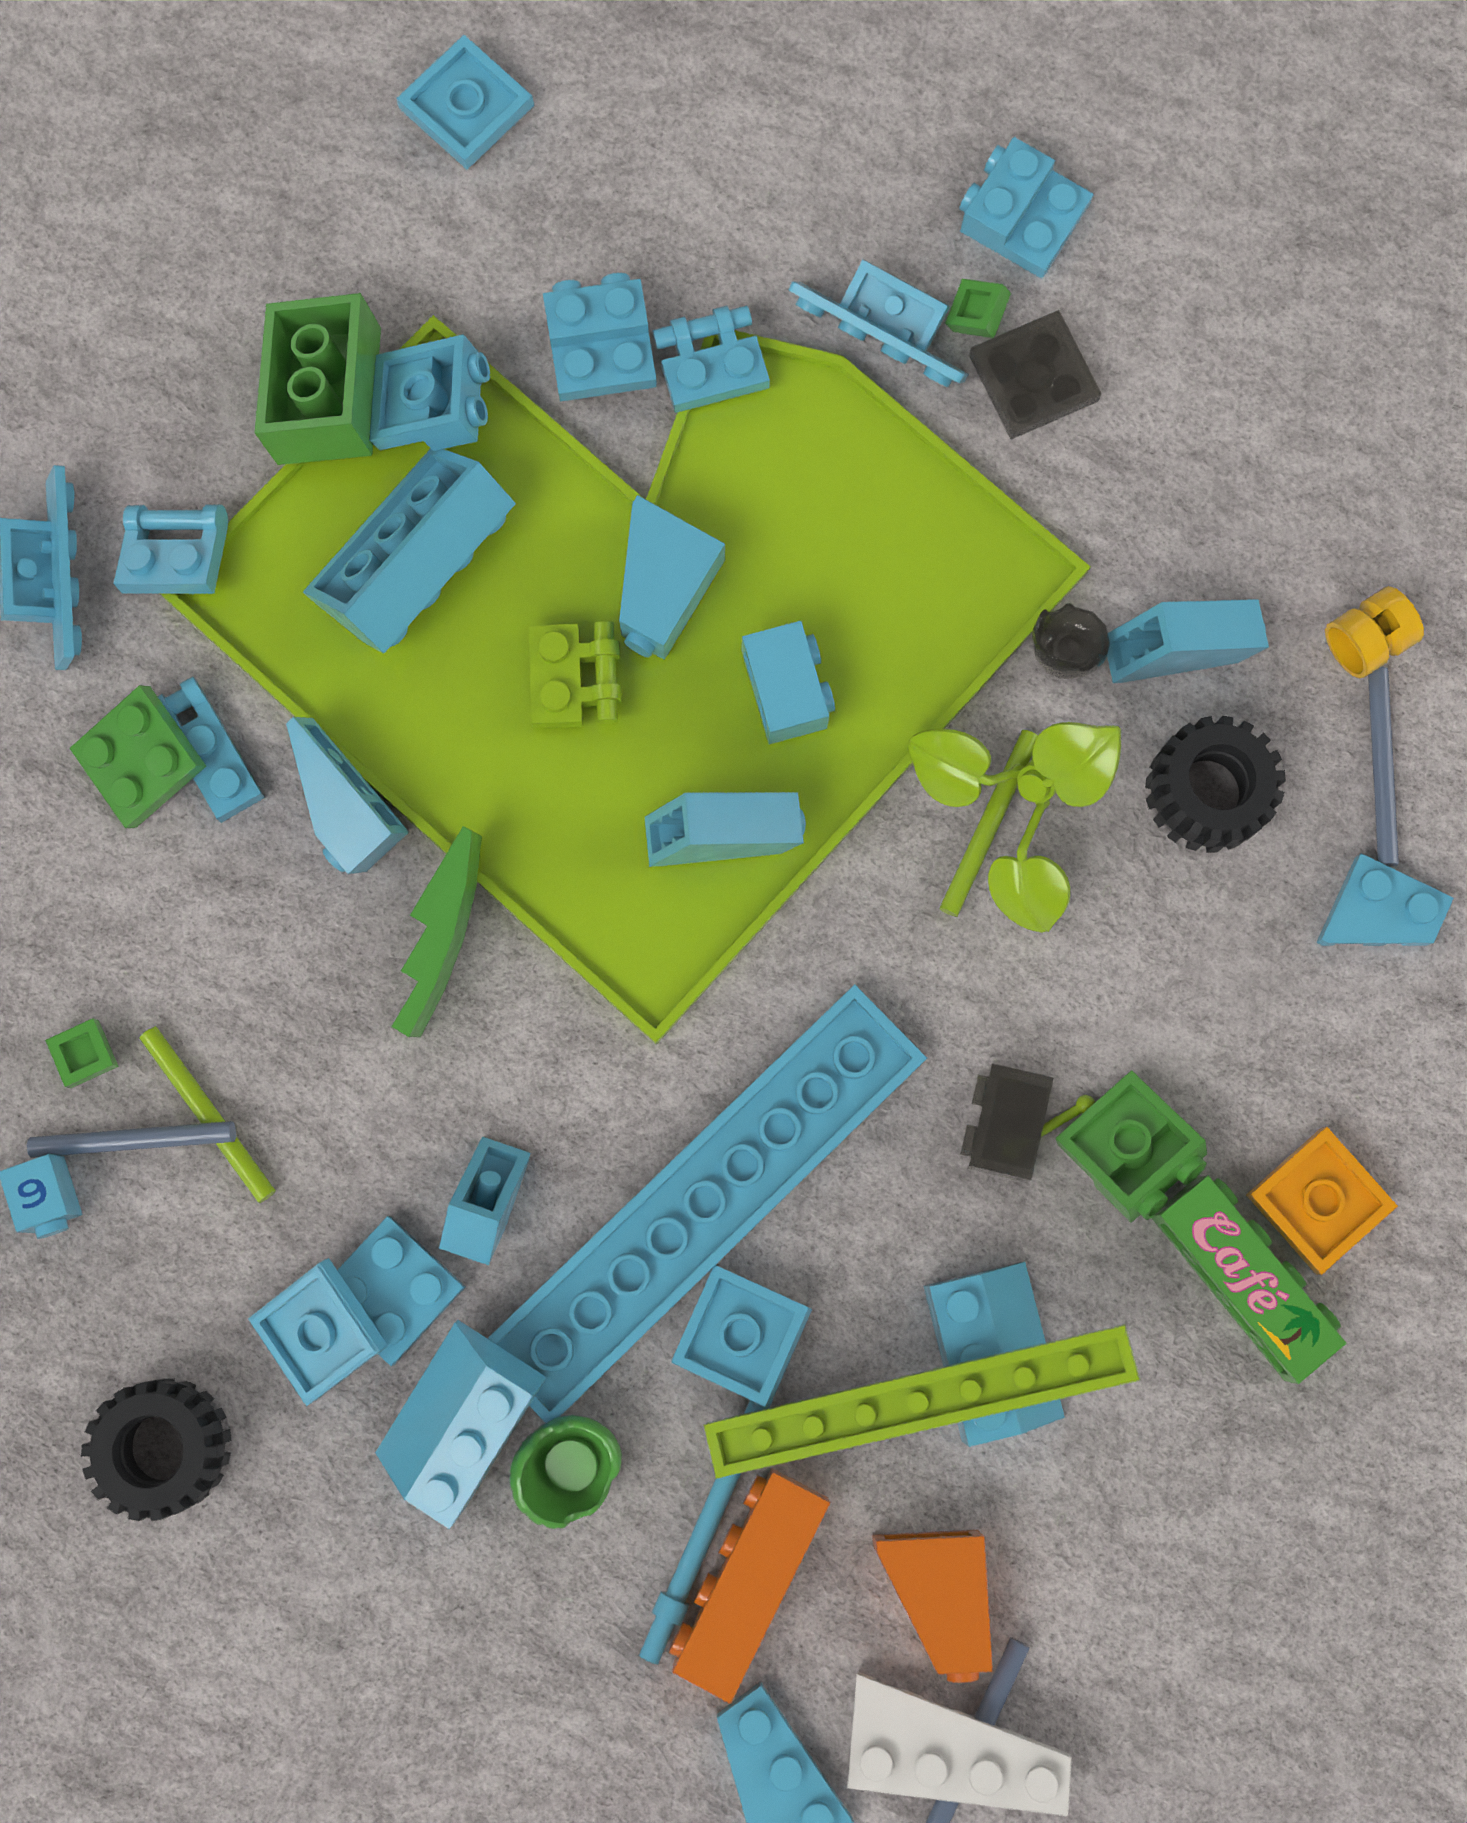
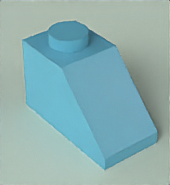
M485 1137L481 1138L448 1205L439 1249L486 1265L490 1264L508 1223L530 1159V1152Z

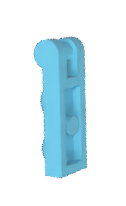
M191 677L180 683L182 689L166 698L163 694L157 697L206 764V767L193 779L216 819L222 823L264 799L265 796L197 680ZM193 706L199 717L182 726L177 715Z

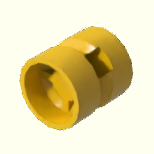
M1391 586L1384 587L1361 602L1359 610L1353 608L1329 622L1325 628V637L1335 659L1349 674L1357 678H1364L1388 662L1389 655H1400L1420 642L1424 636V626L1416 608L1406 595Z

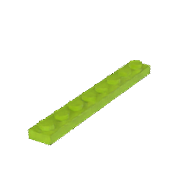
M1126 1324L708 1422L704 1424V1429L717 1479L1140 1381V1376Z

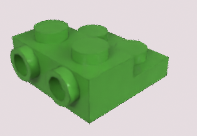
M1132 1070L1055 1138L1057 1145L1093 1180L1095 1188L1130 1223L1140 1215L1145 1220L1154 1217L1168 1201V1197L1164 1193L1178 1180L1184 1185L1190 1184L1203 1172L1207 1164L1203 1160L1207 1155L1206 1140Z

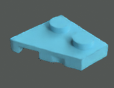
M1361 853L1354 858L1316 943L1322 946H1333L1335 944L1428 946L1434 943L1454 898Z

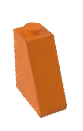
M978 1529L873 1534V1547L938 1675L946 1674L947 1681L965 1683L979 1680V1672H993L984 1535Z

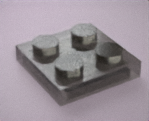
M1059 310L982 342L970 349L969 357L1011 440L1097 403L1102 395Z

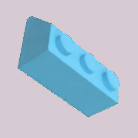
M1025 1262L923 1286L943 1367L1046 1343ZM1058 1399L959 1422L957 1425L961 1441L968 1447L1020 1435L1065 1418L1061 1400Z
M457 1320L375 1452L403 1499L450 1530L471 1501L547 1377Z

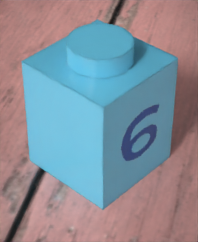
M46 1154L0 1171V1181L16 1232L36 1233L37 1239L50 1237L68 1230L67 1221L83 1215L64 1156Z

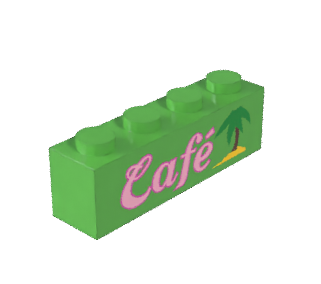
M1209 1175L1197 1177L1167 1201L1160 1212L1152 1217V1220L1282 1379L1286 1382L1300 1384L1347 1344L1337 1332L1341 1328V1324L1324 1304L1319 1302L1315 1305L1303 1291L1307 1284L1298 1270L1288 1261L1280 1263L1268 1247L1272 1244V1240L1265 1230L1252 1219L1247 1222L1237 1211L1234 1205L1238 1203V1199L1232 1190L1219 1178L1213 1181Z

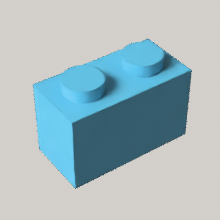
M797 621L742 636L741 651L768 744L827 729L829 712L835 711V704L829 683L827 681L820 683L815 665L821 664V657L814 634L806 636L802 622Z

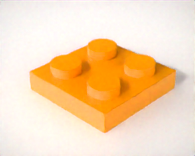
M1327 1126L1321 1127L1246 1194L1316 1275L1325 1273L1398 1207Z

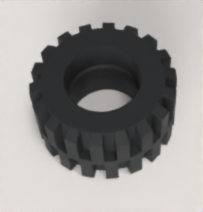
M1212 716L1200 718L1195 725H1192L1191 722L1188 723L1168 740L1149 767L1152 769V772L1146 777L1145 788L1151 789V794L1146 798L1148 809L1156 808L1158 811V815L1153 819L1158 828L1166 824L1172 830L1167 835L1169 839L1176 843L1180 838L1187 840L1185 847L1187 849L1197 851L1201 846H1206L1207 853H1215L1224 847L1230 850L1239 846L1272 820L1277 813L1274 808L1282 803L1285 793L1278 790V787L1286 782L1285 770H1276L1275 768L1282 758L1278 750L1271 753L1268 751L1266 745L1271 740L1264 732L1257 738L1250 733L1254 725L1245 720L1236 727L1233 726V717L1222 716L1216 723H1213ZM1199 761L1215 762L1224 766L1232 773L1239 790V798L1235 808L1227 810L1215 809L1204 804L1195 795L1189 778L1190 767L1193 763Z
M163 1378L123 1388L114 1393L115 1398L104 1401L96 1410L100 1415L98 1419L89 1421L84 1433L92 1435L90 1442L81 1444V1457L90 1456L91 1466L82 1468L85 1480L95 1478L98 1486L91 1490L97 1500L107 1497L111 1501L107 1509L116 1515L126 1511L129 1513L128 1519L141 1521L145 1518H151V1521H156L183 1512L209 1496L208 1491L218 1486L224 1476L220 1471L223 1466L229 1464L231 1452L225 1451V1443L232 1441L231 1430H223L221 1420L227 1418L223 1409H214L210 1404L215 1399L207 1391L199 1393L195 1390L196 1384L191 1382H175V1379ZM151 1416H158L170 1422L177 1429L182 1439L183 1457L181 1464L174 1476L167 1480H157L145 1474L137 1465L133 1455V1439L136 1430L146 1418Z

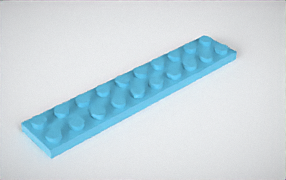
M855 984L487 1338L547 1377L530 1404V1407L545 1423L560 1417L927 1059Z

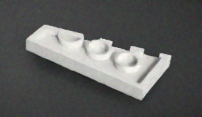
M861 1672L857 1673L848 1789L1068 1816L1071 1754L1005 1728L995 1727L956 1709L952 1710L936 1704L910 1691L900 1690L877 1681L876 1678Z

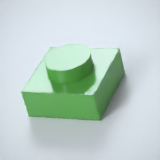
M962 279L945 324L955 333L994 338L1011 292L1003 284Z
M92 1018L45 1040L62 1082L67 1088H74L119 1067L102 1026L97 1019Z

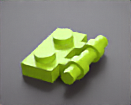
M611 621L595 622L594 641L580 643L578 623L529 625L530 703L533 729L583 726V707L597 706L598 723L613 724L618 722L617 704L622 702V687L616 684L615 661L620 659V642L614 639V623ZM581 663H595L596 685L582 687Z

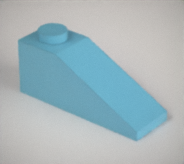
M292 717L286 723L314 833L325 846L323 854L328 862L341 872L346 871L347 874L367 872L404 838L409 831L313 718Z

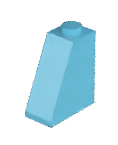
M638 495L632 503L619 619L621 636L626 638L624 643L636 653L648 658L653 653L665 660L725 561V544Z
M1259 599L1161 602L1103 636L1113 683H1124L1237 664L1269 648Z
M798 792L684 793L644 817L649 867L776 855L804 843L803 834L806 821L805 815L800 809Z

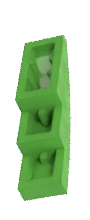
M464 826L461 828L410 914L411 917L427 927L401 969V972L418 982L391 1026L408 1037L422 1036L446 989L464 941L477 886L482 841L481 835Z

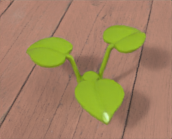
M1060 722L1050 725L1034 741L1033 759L1026 766L1017 763L1011 769L994 775L985 774L991 763V755L984 744L974 736L951 729H930L914 735L910 739L908 747L917 777L925 791L939 803L951 807L968 806L979 798L982 789L981 784L992 786L1012 778L1017 779L1018 790L1021 796L1027 801L1036 803L1034 812L1018 846L1017 858L1011 856L998 857L991 864L988 873V886L995 904L1010 920L1019 926L1035 932H1049L1068 907L1071 895L1070 884L1064 870L1053 860L1040 855L1027 858L1029 845L1044 810L1050 805L1049 799L1055 793L1064 803L1073 807L1092 805L1106 794L1115 778L1120 761V727L1116 725L1096 726L1076 722Z

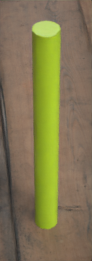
M1025 729L1021 731L1003 771L1011 769L1017 763L1023 766L1029 763L1032 757L1034 741L1038 736L1036 733ZM1016 778L1000 782L996 785L939 907L942 912L958 917L1018 787Z
M155 1026L145 1031L139 1039L199 1122H226L159 1029ZM237 1136L234 1142L215 1143L258 1203L267 1200L276 1192Z

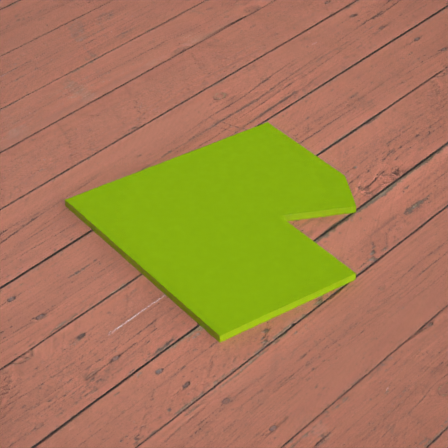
M432 315L400 349L457 335L437 317ZM734 330L737 340L757 336L770 380L769 389L677 412L646 498L647 501L725 544V561L665 660L653 653L649 658L644 657L630 649L624 643L626 638L621 636L619 622L632 503L637 495L642 496L490 364V379L486 383H481L480 396L486 404L488 420L486 425L478 426V442L445 448V450L480 462L516 504L506 514V520L502 527L495 533L488 535L473 552L474 555L470 563L461 571L455 572L441 588L440 596L436 602L430 607L423 609L410 623L406 635L398 644L389 647L385 653L367 645L309 599L303 591L429 451L430 447L424 441L379 450L373 444L372 456L285 464L228 522L214 594H160L294 717L313 718L366 782L445 854H447L463 826L481 835L477 883L656 1045L913 765L908 747L910 739L917 733L925 730L945 729L1082 580L1091 567L844 356ZM718 334L704 337L700 350L721 345ZM801 621L805 635L814 634L821 664L815 665L819 682L827 681L829 683L834 699L835 711L829 712L827 729L768 744L741 651L742 636ZM595 622H613L614 639L620 642V659L615 661L616 684L622 687V702L617 704L618 722L613 724L598 723L597 706L583 707V726L533 729L531 724L528 626L578 623L580 643L594 641ZM581 663L582 687L596 685L595 663ZM798 792L800 809L803 811L806 821L803 834L804 843L776 855L649 867L644 817L684 793Z

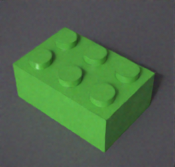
M361 293L266 304L254 433L277 465L372 456L373 443L369 439L376 355L380 352L381 327Z

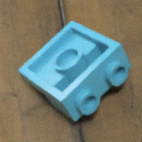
M1013 137L1006 149L997 145L984 168V172L989 174L982 187L973 183L966 192L959 207V210L965 212L960 232L1043 279L1091 204L1094 194L1053 171L1056 160Z
M612 273L601 279V285L582 287L578 281L564 280L553 285L552 292L543 293L560 402L657 387L641 279L630 280L628 274Z
M464 334L376 355L369 440L379 450L424 441L433 451L478 442V426L486 425L488 420L486 404L480 396L481 383H486L490 379V368L485 355L482 352H478Z

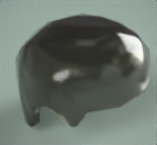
M1067 603L1060 609L1052 612L1044 609L1039 614L1032 632V643L1036 660L1047 673L1060 679H1076L1091 674L1103 665L1109 651L1110 640L1106 625L1094 612L1075 607L1071 603Z

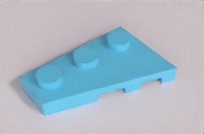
M761 1681L717 1713V1721L746 1823H855Z

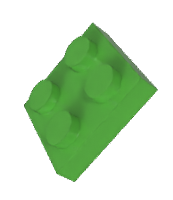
M139 685L69 748L124 828H137L206 767V764L150 686Z

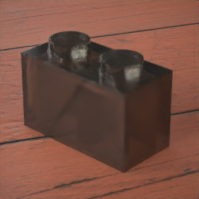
M993 1063L989 1068L987 1076L977 1075L971 1104L981 1106L977 1125H966L960 1155L969 1156L967 1169L1025 1183L1032 1180L1053 1077Z

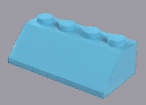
M430 448L305 588L303 593L362 642L385 653L389 647L398 644L404 638L408 631V626L418 614L436 602L440 596L441 588L454 573L461 571L470 563L474 555L473 552L484 539L502 527L506 520V514L516 503L480 462L445 449L433 451Z

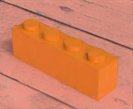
M772 1467L766 1479L757 1474L743 1501V1504L750 1507V1510L741 1527L732 1524L718 1551L719 1554L726 1558L717 1576L707 1573L693 1601V1603L701 1606L692 1626L684 1622L681 1624L668 1653L676 1656L673 1662L672 1673L731 1704L830 1505L828 1497Z

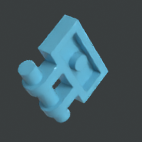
M726 305L713 309L712 315L686 321L685 317L670 320V326L652 330L657 350L674 345L677 349L678 356L661 360L662 371L675 413L769 389L770 380L757 336L737 340L734 331L735 329L752 325L748 306L729 310ZM718 334L721 345L694 351L693 340Z

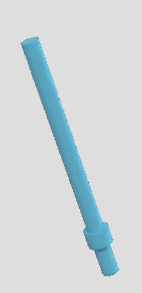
M750 1400L744 1414L767 1409V1407ZM741 1473L715 1479L666 1592H660L652 1610L656 1617L639 1653V1656L646 1661L658 1665L675 1625L681 1626L690 1606L686 1599Z

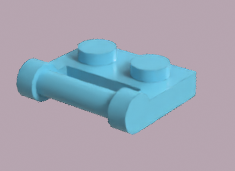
M221 504L205 505L202 510H148L144 505H128L123 512L125 533L113 583L122 594H214L228 528V514L225 507ZM150 530H203L201 539L148 540Z

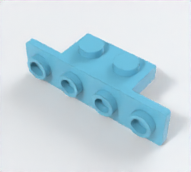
M863 259L841 303L830 299L801 282L792 281L788 290L799 296L796 302L798 307L822 318L825 311L842 319L838 326L839 329L859 340L864 341L867 334L884 342L880 351L904 364L907 363L910 357L926 365L923 372L925 376L946 387L950 386L952 380L957 383H964L968 377V373L927 351L950 308L949 305Z
M53 465L46 479L47 521L0 518L1 621L52 623L55 670H66L74 659V655H80L82 647L81 627L73 625L72 607L77 608L79 602V581L77 577H70V560H74L76 557L77 536L75 530L68 529L67 513H72L74 508L73 483L66 482L65 466Z

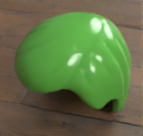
M578 1415L561 1416L539 1426L522 1442L511 1463L509 1482L512 1496L518 1509L535 1524L544 1525L550 1529L565 1528L575 1520L594 1514L607 1498L612 1480L621 1469L622 1452L616 1437L600 1422Z

